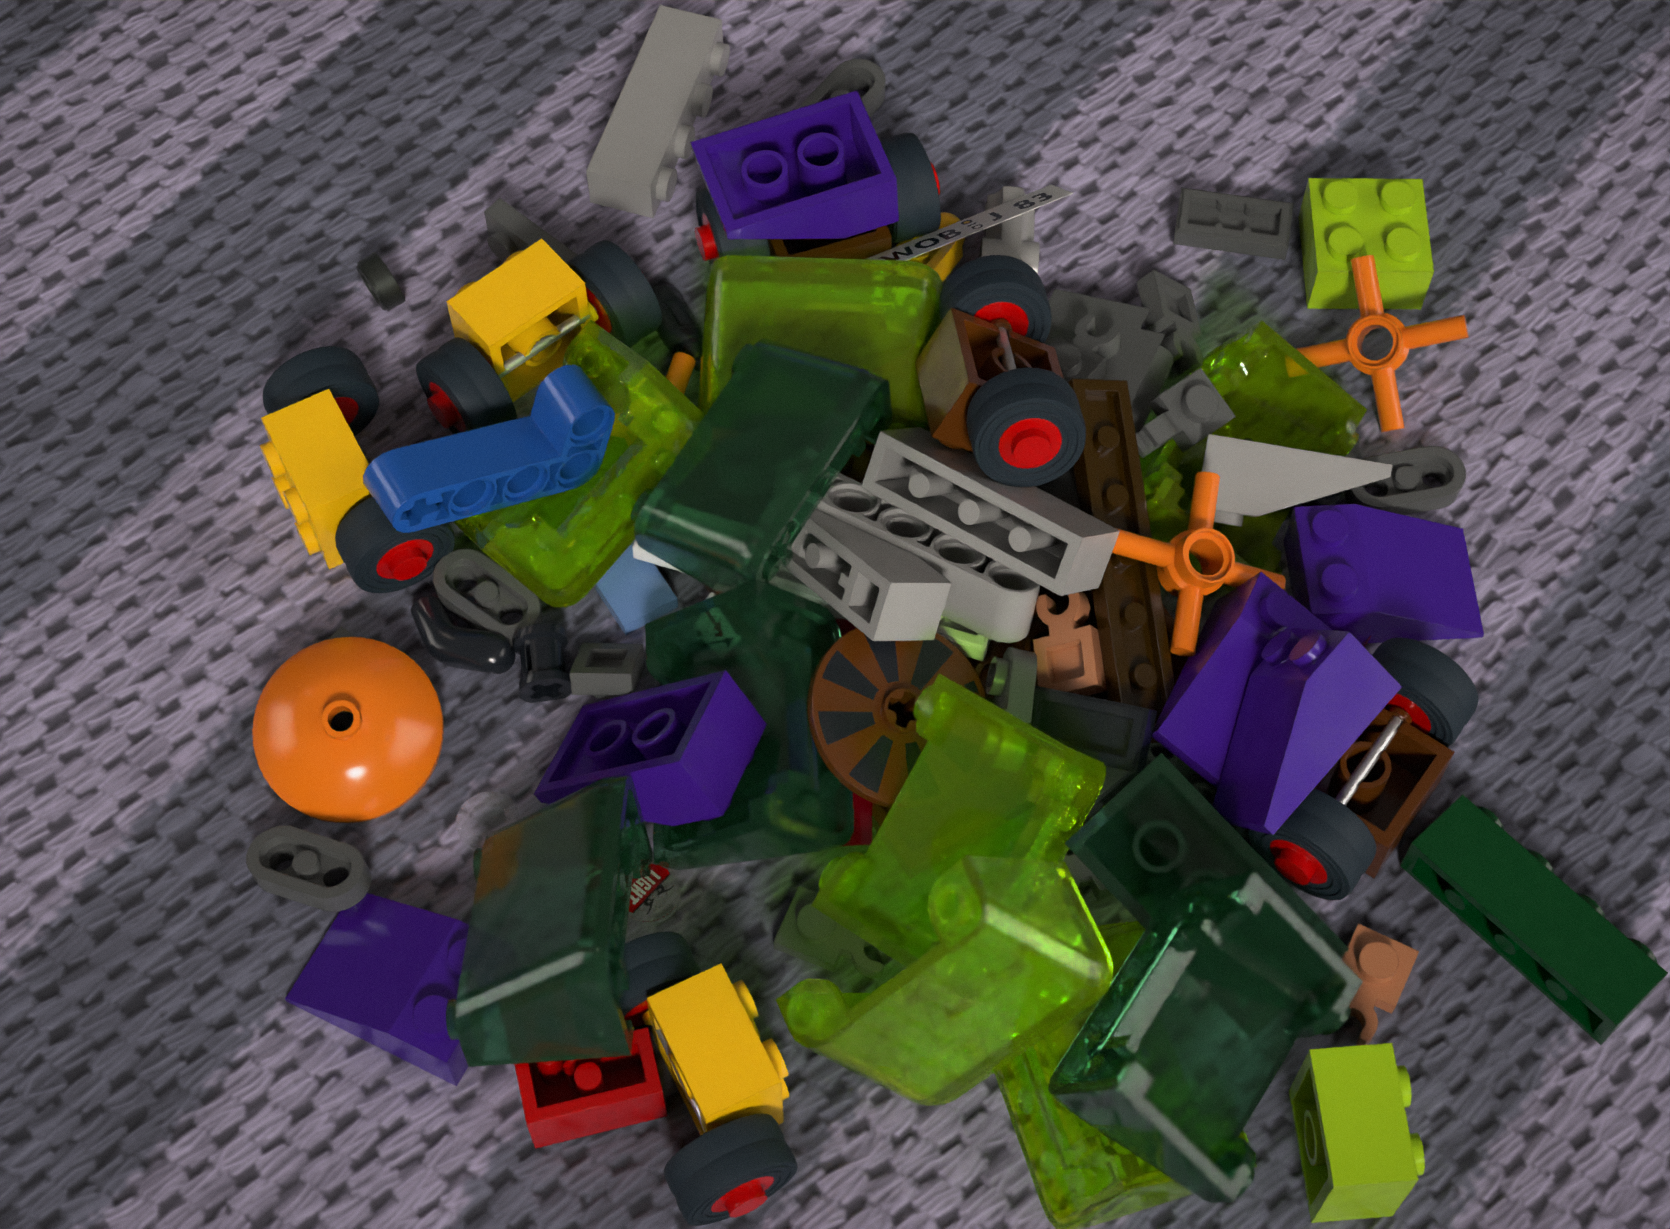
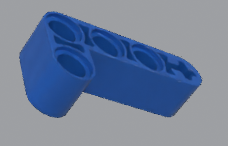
M565 365L548 374L540 383L530 416L382 453L366 468L363 475V484L396 531L402 533L423 530L565 492L584 485L598 472L615 421V412L581 367Z

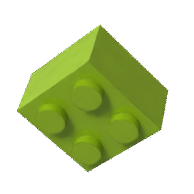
M1308 178L1298 216L1307 309H1359L1351 259L1367 255H1374L1383 309H1421L1434 274L1423 179Z
M1393 1043L1309 1049L1289 1089L1311 1223L1393 1216L1418 1182V1176L1424 1174L1425 1157L1421 1138L1418 1133L1409 1132L1405 1111L1406 1107H1410L1412 1097L1407 1068L1404 1065L1397 1066Z

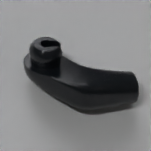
M434 596L423 597L412 605L411 614L425 648L440 663L449 667L486 673L492 672L493 674L505 673L513 666L516 653L509 640L502 634L493 631L458 627L452 621L440 600Z

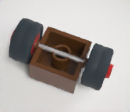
M902 133L889 139H880V143L897 178L899 221L845 239H727L708 189L703 188L696 192V213L699 227H695V236L703 260H709L712 271L723 290H733L747 284H755L771 278L783 308L873 283V272L877 268L862 260L891 249V243H899L914 237L924 236L937 231L940 227L939 180L936 170L929 161L927 153L918 137L914 133Z
M989 255L965 263L955 270L945 282L939 298L941 323L915 361L931 436L949 448H963L972 451L982 471L991 479L1001 484L1014 487H1031L1048 483L1062 476L1078 461L1085 446L1086 426L1077 396L1072 387L1063 378L1055 348L1044 344L1050 332L1052 315L1043 282L1031 266L1011 256Z
M1402 637L1391 638L1377 647L1372 656L1402 688L1274 835L1249 830L1250 843L1259 858L1280 878L1307 894L1325 900H1341L1353 891L1361 875L1364 873L1375 879L1439 785L1455 753L1448 747L1455 742L1463 727L1476 711L1479 699L1478 692L1468 674L1446 654L1423 642Z

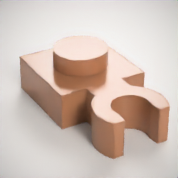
M1083 592L1069 594V606L1060 615H1057V606L1053 599L1045 594L1038 596L1036 603L1038 617L1049 628V636L1033 639L1034 653L1037 655L1038 686L1084 696L1107 691L1098 630L1091 625L1083 626L1090 613V603L1086 594Z
M1358 924L1330 985L1348 993V995L1336 1000L1331 1005L1324 1020V1030L1332 1033L1341 1016H1354L1360 1021L1362 1031L1356 1045H1368L1378 1027V1018L1373 1009L1374 1006L1392 1014L1419 951Z

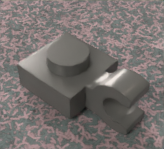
M1202 368L1164 391L1149 403L1157 417L1144 425L1142 430L1136 433L1139 455L1142 458L1146 457L1172 438L1184 453L1208 437V434L1214 433L1236 417Z

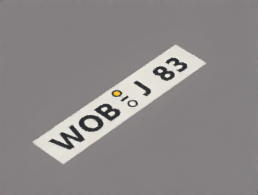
M1051 184L862 261L882 271L1073 193Z

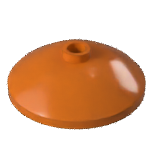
M363 637L333 638L302 649L284 662L271 676L259 697L255 709L252 729L253 747L264 778L276 794L289 806L304 815L321 821L333 823L363 822L384 816L398 809L425 786L438 763L444 740L443 712L438 695L430 679L408 655L389 644ZM342 711L352 713L354 719L350 728L345 731H335L332 729V719L337 713Z

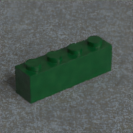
M1463 794L1411 843L1400 865L1600 1045L1651 995L1668 974L1658 965L1655 955L1646 945L1636 939L1627 938L1605 918L1603 910L1593 899L1573 891L1554 874L1552 866L1541 854L1531 849H1525L1504 830L1501 821L1493 812L1483 806H1476Z

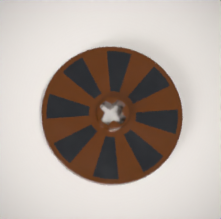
M855 628L838 639L825 652L816 666L811 678L807 700L811 735L817 751L832 774L858 796L872 803L894 809L922 808L938 803L956 793L977 771L985 754L980 752L978 747L981 727L985 716L989 714L985 691L977 673L967 658L956 646L937 632L934 640L872 641L858 628ZM898 701L904 704L902 709L903 715L911 719L901 727L895 724L897 719L896 713L888 709Z

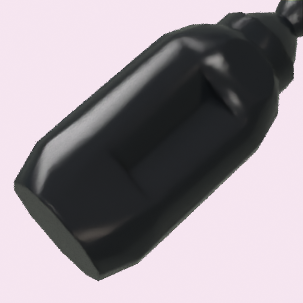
M667 285L651 287L661 309L662 322L656 329V332L662 342L673 355L677 352L691 355L696 361L695 371H704L707 367V362L703 359L705 349L703 332L683 298Z

